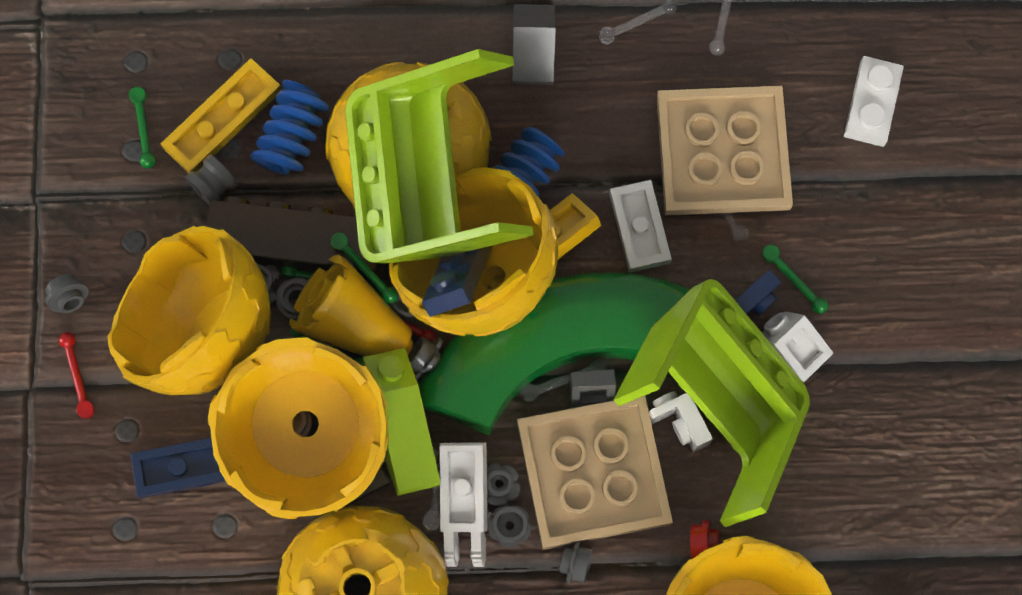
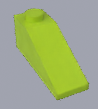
M405 348L363 357L362 366H367L379 383L387 403L389 441L385 462L397 496L440 486L441 481L419 386Z

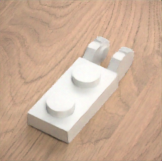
M486 442L440 443V532H444L445 564L447 567H457L460 559L458 532H471L470 557L474 567H484L486 562L485 532L487 531Z

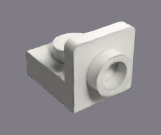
M787 311L781 312L771 317L764 325L763 335L802 382H805L834 354L805 315Z
M673 391L652 402L655 408L649 411L651 424L675 415L677 420L672 422V426L682 445L689 443L693 453L709 446L713 438L695 402L687 393L678 397L676 391Z

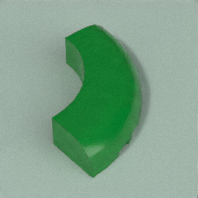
M610 272L578 274L553 279L535 308L513 327L487 336L465 334V336L455 335L440 352L441 357L438 364L433 370L423 375L418 385L424 410L490 436L505 408L525 386L539 376H543L559 367L577 362V360L591 357L634 361L652 326L688 292L689 288L663 279L637 274Z

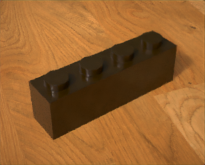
M225 197L223 201L211 200L207 227L226 231L248 250L257 264L263 266L274 265L277 269H281V266H288L299 271L315 273L319 267L327 271L334 265L328 259L332 256L340 255L348 260L364 279H368L342 250H336L331 245V237L335 233L340 232L346 235L349 242L348 245L378 276L379 263L366 260L360 252L355 212H351L350 216L334 215L332 210L324 207H309L308 211L292 210L290 205L281 202H267L266 206L249 205L248 200L239 197Z

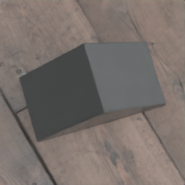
M513 5L514 66H512V84H554L555 5Z

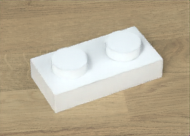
M863 56L860 61L843 137L882 147L885 146L889 136L904 68L903 65Z
M651 180L611 188L609 196L629 273L670 264L672 258Z

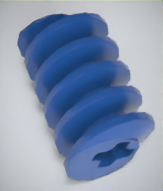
M284 80L282 82L285 90L280 91L276 96V101L279 105L271 108L269 113L272 120H268L263 126V131L266 135L260 136L256 142L260 150L254 151L250 155L251 160L263 169L281 175L288 174L290 170L299 172L304 170V166L295 157L296 155L310 156V150L302 144V141H316V134L310 131L308 127L309 125L321 127L324 122L314 113L315 111L328 112L330 106L321 99L318 93L301 83L291 80Z
M526 127L521 131L522 140L517 139L512 142L510 147L512 153L506 152L501 156L500 162L502 166L495 165L492 168L511 171L513 175L528 184L536 195L539 196V191L533 184L536 180L547 185L550 179L543 170L548 168L558 172L560 166L554 157L555 155L560 157L565 155L559 145L546 134L536 128Z

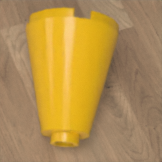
M335 255L328 259L334 264L327 271L319 267L315 271L294 304L293 309L299 312L297 321L290 318L289 325L291 329L299 334L364 357L405 348L407 355L410 353L413 347L411 328L348 260L340 255Z

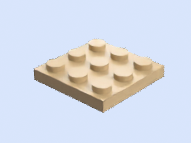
M783 86L658 90L656 98L665 215L791 210L793 199Z
M646 396L622 406H618L615 401H609L517 419L542 550L575 544L578 541L586 542L667 526L673 523Z

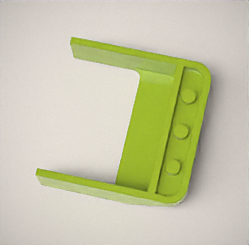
M476 49L358 88L349 96L345 115L359 249L366 260L374 263H396L448 257L534 235L533 226L500 222L462 232L460 228L446 100L447 92L454 84L514 66L513 56Z
M709 279L692 287L652 326L614 401L618 406H622L660 389L667 373L669 372L678 385L703 411L706 418L715 425L741 457V473L720 519L722 525L728 527L767 513L809 410L810 399L807 388L802 380L728 291L718 281Z

